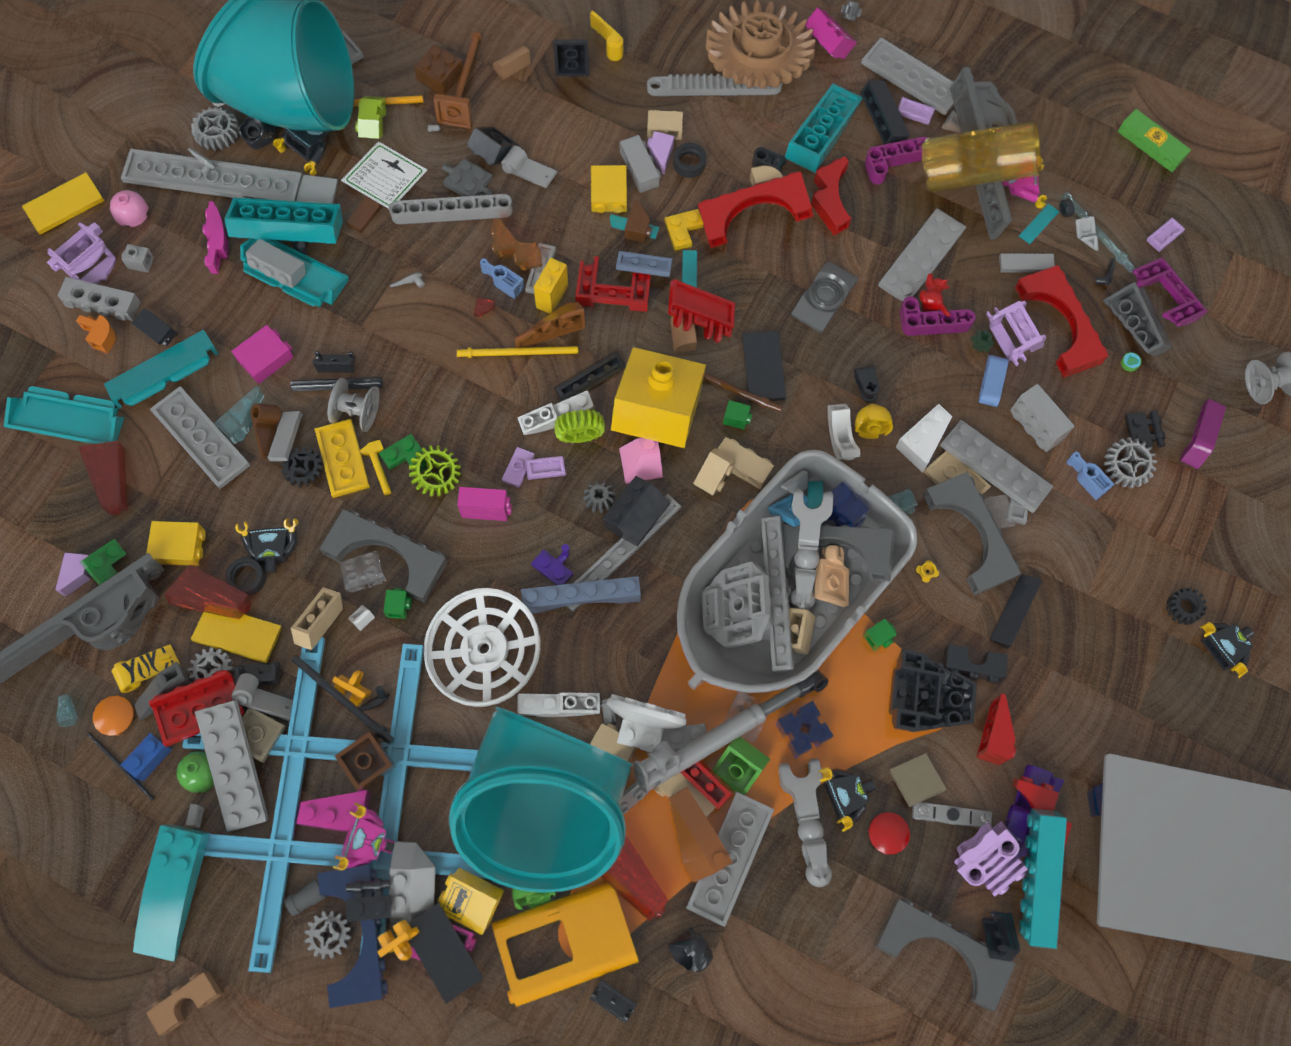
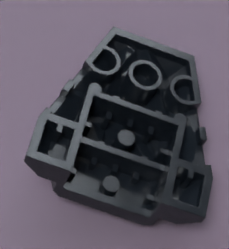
M902 649L897 660V668L892 673L889 714L892 715L894 729L918 732L974 723L977 683L956 671H949L940 662H933L924 653Z

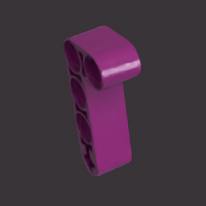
M920 137L870 148L866 156L865 167L871 182L882 184L886 178L888 167L927 159L933 146L932 140L928 137Z
M906 297L899 310L902 331L909 336L967 332L974 323L976 316L973 311L968 309L948 310L951 314L949 317L945 316L942 311L920 312L919 302L914 297Z
M1209 398L1204 402L1191 442L1184 449L1180 457L1181 462L1199 469L1209 457L1217 441L1226 410L1225 405Z

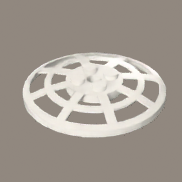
M479 588L461 593L448 601L437 612L429 625L424 641V661L428 675L434 685L445 696L460 704L484 707L501 703L519 692L534 673L540 655L541 638L539 628L528 607L510 593L492 588ZM484 596L500 597L509 600L513 605L508 613L494 608H485ZM476 598V610L466 613L457 621L448 615L460 603ZM519 609L530 620L535 636L524 638L520 626L513 619ZM486 614L497 615L504 619L496 628L487 624ZM478 616V626L469 631L462 626L469 619ZM443 620L452 628L447 635L444 650L432 651L434 636ZM509 624L515 629L518 640L507 641L506 636L503 634ZM456 632L464 637L460 649L451 650L453 638ZM483 644H488L489 650L481 654L480 647ZM535 644L532 665L527 675L524 676L518 671V668L523 660L525 646ZM519 648L518 657L512 666L506 661L508 650ZM462 657L467 665L460 674L455 669L452 658ZM433 659H445L449 672L455 678L447 687L443 685L437 676ZM502 667L508 672L501 679L491 683L492 671ZM473 671L483 673V684L467 681L466 678ZM512 676L520 682L516 688L506 695L491 700L492 688L504 684ZM461 684L471 689L483 690V701L467 700L455 695L453 692Z

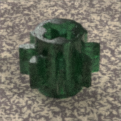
M986 329L981 332L977 330L970 340L974 342L972 348H975L978 353L984 350L988 352L995 343L991 340L993 334L987 332Z

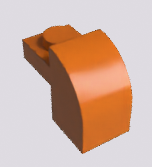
M79 315L76 322L83 330L89 331L85 340L92 348L109 354L116 340V333L113 327L101 315H99L97 320L91 316L84 317Z

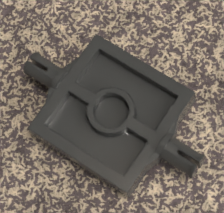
M463 159L454 168L446 163L442 166V170L449 173L443 181V185L460 196L494 195V191L487 188V185L493 179L492 174L468 160Z

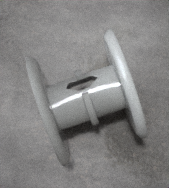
M1283 352L1279 355L1275 367L1268 368L1260 360H1251L1247 364L1245 370L1246 387L1255 402L1260 405L1270 402L1277 387H1280L1284 393L1291 396V352Z
M345 378L337 380L328 403L327 414L329 422H337L343 412H347L349 416H360V427L362 431L367 432L375 420L379 406L380 395L378 387L369 389L365 398L359 397L357 393L353 395L348 394V383Z

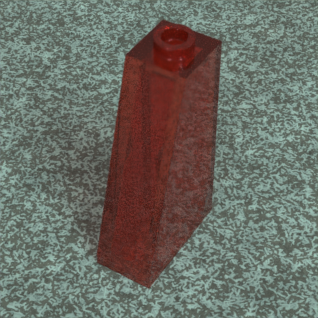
M118 441L79 446L80 454L101 508L112 515L128 511L124 447Z
M190 564L164 594L168 603L172 606L240 619L251 607L248 594Z
M625 835V841L618 858L610 869L600 877L648 921L655 917L659 919L666 911L664 906L668 899L629 838Z

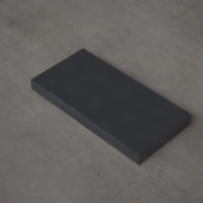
M778 331L742 333L748 392L762 398L763 396L769 398L770 401L786 400Z
M440 903L408 923L411 929L417 927L420 931L409 942L445 1004L484 979Z

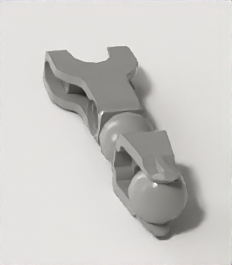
M797 488L794 490L792 511L800 520L799 549L794 556L797 566L795 569L796 588L791 592L790 600L796 609L808 610L814 605L816 600L812 589L816 577L815 568L820 560L817 552L820 527L822 522L827 520L832 514V492H825L821 505L811 509L804 504L803 491Z
M817 758L810 759L807 765L808 776L804 778L795 777L788 763H780L778 767L780 786L786 793L792 796L799 824L798 835L803 841L802 853L807 865L806 878L815 887L826 886L832 878V870L827 864L826 842L822 839L824 828L818 821L820 816L816 789L821 783L820 779L823 778L822 772L818 773V770L821 769L819 760Z

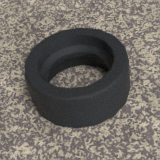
M689 142L677 147L673 159L675 171L687 178L697 177L702 174L706 165L705 150L700 145ZM693 154L700 159V163L690 167L683 165L679 160L683 155Z
M242 557L234 560L228 566L225 579L227 585L236 594L251 596L263 588L266 574L265 570L256 560ZM251 566L257 572L256 580L248 587L238 586L234 580L237 571L243 567Z

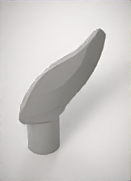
M188 148L190 153L204 165L200 173L206 176L210 169L214 168V164L197 151Z
M413 273L392 283L390 287L415 282L419 288H422L425 283L421 279L422 273Z

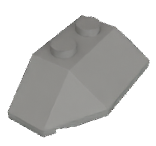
M395 841L390 866L391 888H389V895L392 898V918H390L392 927L403 920L409 923L434 906L436 866L417 842Z

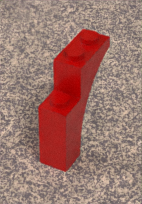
M845 156L841 159H835L825 167H820L816 171L814 182L820 190L813 194L811 205L834 236L848 229L851 222V217L844 209L838 191L839 180L846 172L849 163Z
M1021 776V779L1014 777L1012 786L1023 794L1032 809L1054 811L1059 792L1053 790L1054 786L1041 782V786L1034 784L1033 779ZM1066 821L1065 847L1072 827V823Z

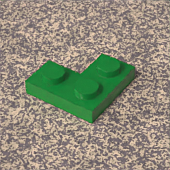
M410 434L379 454L389 470L404 461H407L409 465H415L411 462V459L416 458V452L421 454L422 452L421 447L413 435ZM425 459L420 463V472L427 469Z
M113 539L80 563L97 584L101 585L117 574L111 565L123 558L126 552Z

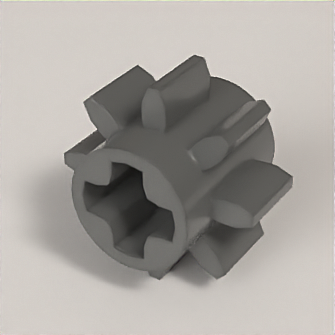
M847 1V5L843 4L841 13H844L843 18L855 21L856 17H860L862 11L859 8V3Z

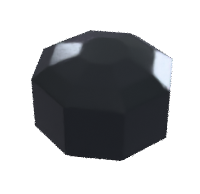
M1070 199L1062 200L1059 204V211L1063 217H1070L1075 212V205Z

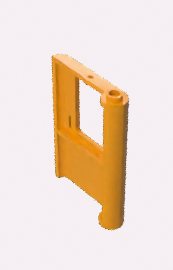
M612 880L492 923L510 990L507 991L508 998L511 1004L515 1003L516 1007L639 962ZM558 920L562 921L573 953V960L518 980L507 947V939Z

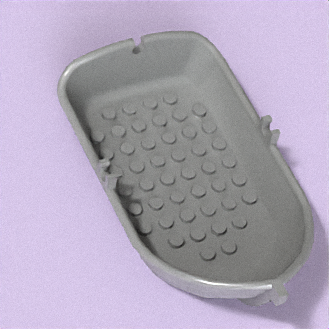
M807 450L792 457L744 511L740 510L734 521L728 523L726 531L692 567L684 580L678 600L677 629L684 654L695 673L688 682V685L695 690L700 684L708 682L730 690L755 693L784 689L804 681L817 671L911 559L917 546V532L913 521L873 484L870 488L866 486L863 476L828 453L821 450ZM804 470L808 472V481H823V495L827 491L833 494L832 514L822 524L834 527L848 525L854 528L867 526L874 529H879L880 527L893 529L896 538L890 582L870 580L867 573V563L864 558L850 548L839 546L844 549L843 564L846 568H849V606L841 607L816 598L814 605L808 609L815 616L809 654L793 653L794 670L773 672L770 640L761 639L758 642L726 648L704 631L702 592L707 586L711 585L714 578L724 569L752 561L757 563L765 572L761 518L774 517L769 513L768 507L791 495L781 485ZM807 488L805 491H803V494L806 495L807 497H808V488ZM828 546L818 547L819 559H821L822 548L826 549ZM795 566L792 575H786L788 585L791 586V592L796 588L795 569L797 566ZM814 581V585H813V589H812V590L814 591V593H815V581ZM788 597L790 608H795L791 603L790 597Z

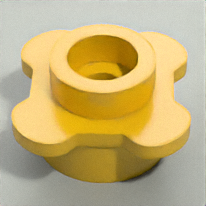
M930 560L916 568V572L921 575L922 581L925 583L939 575V571Z

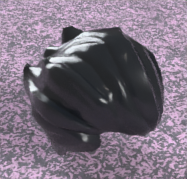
M251 117L245 118L238 128L239 136L247 145L255 150L274 142L273 136L277 134L273 125Z
M692 927L682 932L678 938L668 944L669 951L674 960L685 967L687 971L701 972L710 965L713 959L712 950L705 942L702 934H696Z

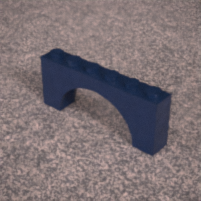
M371 865L318 873L319 895L324 897L335 896L345 902L346 899H354L355 892L347 893L346 884L354 883L357 880H362V882L374 881V879L378 878L377 871ZM374 890L363 891V898L375 896ZM382 919L360 921L363 935L360 956L347 976L336 983L327 985L329 1008L386 999L385 994H388L389 991L388 982L384 980L383 971H386L385 957L382 958L378 954L382 947L377 938L380 936L379 926H382Z

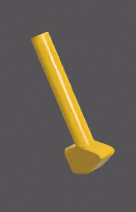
M376 440L368 443L360 450L361 455H370L384 495H389L391 490L377 455L384 449L381 441Z

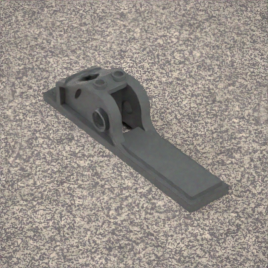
M965 67L950 87V92L954 101L990 240L997 239L1012 221L996 158L1002 156L1007 146L1017 137L1019 131L1018 120L1015 117L1014 110L1002 99L992 82H974L970 67Z
M147 553L0 652V684L74 634L99 650H111L129 642L131 637L141 627V622L149 610L153 609L160 599L149 581L159 578L161 573L166 571L162 564ZM143 606L142 608L134 612L136 607Z

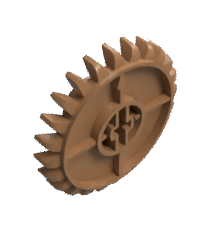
M756 0L753 13H750L746 3L742 2L740 16L734 7L730 6L729 19L720 12L719 24L712 20L711 31L707 29L706 50L709 60L714 63L715 70L723 71L724 78H733L734 83H743L749 88L758 86L761 89H766L767 86L776 88L781 83H791L792 77L799 78L802 76L803 71L807 70L810 66V62L814 57L816 39L811 40L813 29L811 28L804 32L806 19L795 26L798 13L796 11L786 20L785 5L782 6L777 15H773V2L768 4L765 12H761L760 2Z

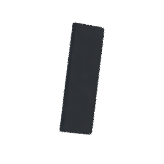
M614 351L554 387V390L560 399L564 401L590 390L625 369L626 365L619 352Z
M1021 574L990 638L991 641L1006 649L1011 647L1040 587L1041 579Z

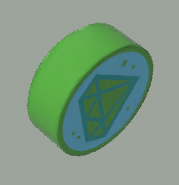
M1133 352L1125 354L1121 359V366L1126 371H1135L1141 365V358Z

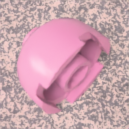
M124 190L112 197L110 212L119 225L135 227L147 218L149 207L144 198L137 192Z

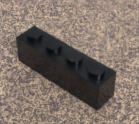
M869 80L860 93L883 145L907 140L910 134L886 82Z

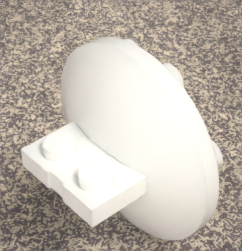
M611 694V698L606 703L611 710L623 718L617 740L619 744L638 747L641 750L652 752L654 747L660 743L664 729L686 726V714L667 710L656 705L642 703Z

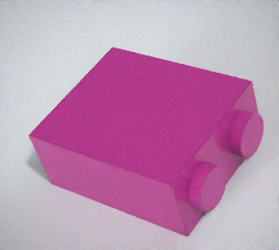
M268 325L231 351L236 360L258 384L294 358L291 353L293 349L288 342H282L277 330H271Z
M459 487L457 506L462 518L507 521L508 515L512 513L511 499L507 496L506 490Z

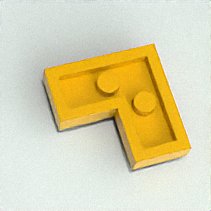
M698 209L665 217L664 219L675 251L692 247L688 231L703 228V221Z

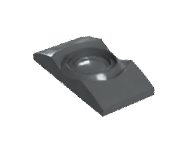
M828 261L819 271L808 290L803 294L791 316L822 334L859 278Z

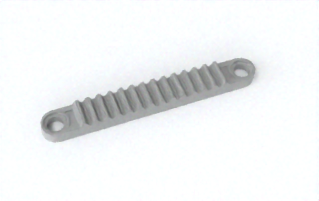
M670 74L668 77H652L647 82V91L652 96L775 95L780 93L782 89V83L776 88L767 86L766 89H761L758 86L749 88L746 84H736L733 78L726 79L720 76V74L713 76V74L709 76L706 74L702 76L699 74L696 76L692 74L689 76L685 74L679 76V74H676L674 77ZM653 84H658L660 87L658 89H654L651 86Z

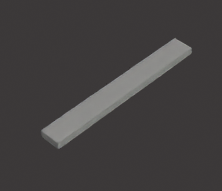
M667 494L665 497L671 504L638 547L621 538L574 583L607 580L681 509V505ZM581 604L567 607L574 612Z
M774 516L761 518L765 573L768 575L770 597L772 598V626L769 628L772 671L782 672L794 670L782 517Z

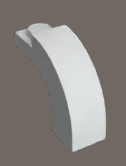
M846 403L828 405L829 432L836 458L838 460H853L856 457H860V449L854 442L852 435L850 408Z

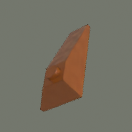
M578 301L574 303L569 302L559 307L514 339L515 347L526 348L584 329L585 313L583 307Z
M688 787L669 797L682 863L693 883L715 874L733 863Z

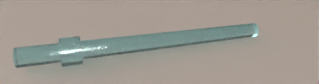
M1068 192L1062 196L1064 200L1070 199L1073 201L1075 212L1080 218L1090 217ZM1095 223L1097 237L1116 256L1117 262L1119 264L1122 263L1132 273L1136 267L1128 260L1127 254L1124 251L1121 252Z

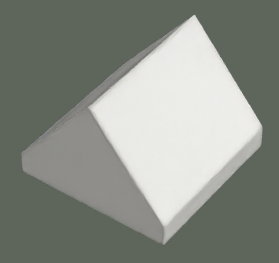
M361 605L348 619L361 631L375 617L366 607Z

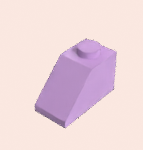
M654 131L652 138L649 137L647 148H649V155H652L654 164L660 173L665 174L674 147V136Z
M64 554L55 589L63 596H68L91 580L92 576L80 563L89 555Z

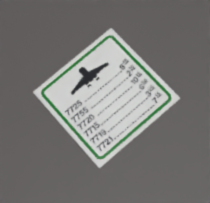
M378 141L341 181L389 209V205L393 201H399L423 176L427 169Z

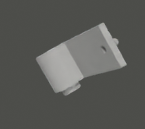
M513 146L501 162L502 169L506 173H512L544 188L548 187L557 174L556 170L528 159L525 151L518 146Z
M252 674L240 675L232 693L233 701L237 700L239 705L288 721L290 720L293 700L258 689L259 681Z

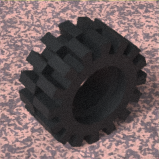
M1190 587L1177 590L1170 595V599L1166 602V604H1169L1166 606V610H1170L1168 615L1174 616L1172 618L1173 621L1178 619V624L1184 623V625L1195 623L1205 615L1206 612L1204 610L1207 609V606L1203 605L1206 603V599H1201L1203 597L1202 593L1197 595L1198 590L1192 591ZM1181 600H1188L1192 604L1193 611L1191 613H1186L1182 610L1180 606Z

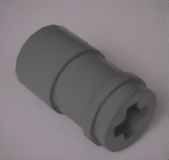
M316 879L295 894L289 895L284 902L290 914L295 916L308 907L324 900L327 896L319 895V884Z

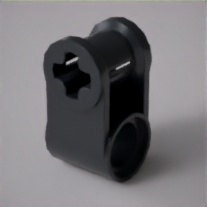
M758 147L754 151L752 166L753 168L770 166L781 173V169L787 160L781 154L772 152L764 147Z
M871 365L854 369V377L861 398L868 403L874 402L880 389L875 367Z

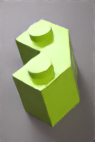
M364 96L361 98V101H359L358 121L355 124L358 137L380 138L383 136L382 118L386 115L385 97Z

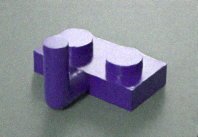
M567 544L562 545V553L557 559L543 549L531 563L532 567L555 585H564L573 576V572L562 564L570 555Z

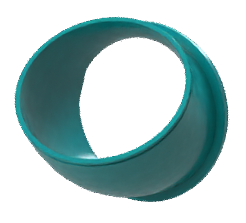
M228 0L206 29L195 55L193 76L198 89L209 101L217 104L226 103L253 119L292 130L336 131L343 129L349 123L354 105V78L350 55L338 22L322 1Z
M496 707V712L493 713L468 781L458 790L451 804L449 826L451 837L458 853L469 866L484 877L518 890L559 892L591 883L610 869L623 847L626 824L620 806L631 771L630 767L633 764L548 726Z

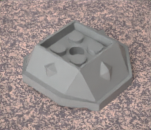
M751 561L721 570L711 585L707 586L702 592L704 631L726 648H734L761 641L763 634L772 626V598L770 597L768 575L755 562Z

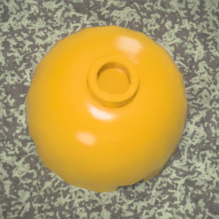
M870 404L863 407L856 415L855 431L859 432V436L862 438L877 439L881 434H884V436L888 435L893 429L890 412L883 406Z

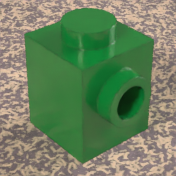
M729 400L723 424L744 430L746 424L750 425L752 413H749L751 406Z
M401 588L386 590L383 613L387 618L406 619L407 610L411 609L412 602L407 592Z
M883 619L868 629L863 637L875 652L882 646L886 649L894 643L893 639L897 634L894 625Z

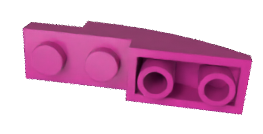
M209 201V206L205 211L206 223L203 224V234L208 239V255L205 256V266L208 267L211 274H218L221 258H228L229 239L225 223L217 207L212 201Z

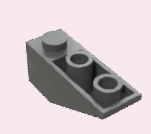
M176 662L159 672L136 701L134 706L140 720L154 713L148 702L154 696L163 693L167 694L178 686H187L193 683L189 678V673Z

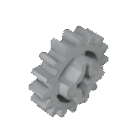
M213 647L210 648L209 652L203 649L201 656L196 653L197 660L190 661L194 666L188 668V671L193 673L189 676L191 680L199 679L200 674L204 678L210 677L219 670L235 671L230 666L234 663L231 659H228L230 656L227 653L223 654L221 649L216 651ZM217 658H220L224 665L218 664Z
M331 911L329 916L327 912H322V918L315 915L314 919L316 922L308 923L311 929L305 931L309 938L304 941L305 943H311L308 951L315 949V957L322 953V959H326L328 954L331 959H334L336 952L342 955V948H349L346 941L352 939L348 935L352 928L346 927L349 923L347 919L342 921L343 914L339 913L335 917V911ZM325 922L324 926L317 930L318 926ZM337 923L340 925L342 933L336 928ZM325 932L333 933L332 938L325 937ZM315 937L321 942L320 947L317 945ZM340 940V943L335 948L331 949L333 944Z

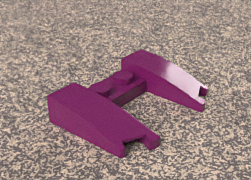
M1163 257L1133 270L1139 288L1161 282L1175 302L1180 305L1161 315L1175 323L1177 327L1196 322L1208 312Z

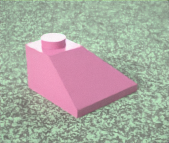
M637 438L619 448L626 484H630L635 476L646 481L663 478L660 450L657 441Z

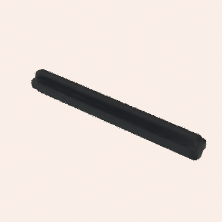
M382 377L345 378L348 383V389L383 387ZM339 379L292 380L290 388L292 391L333 390L334 385Z

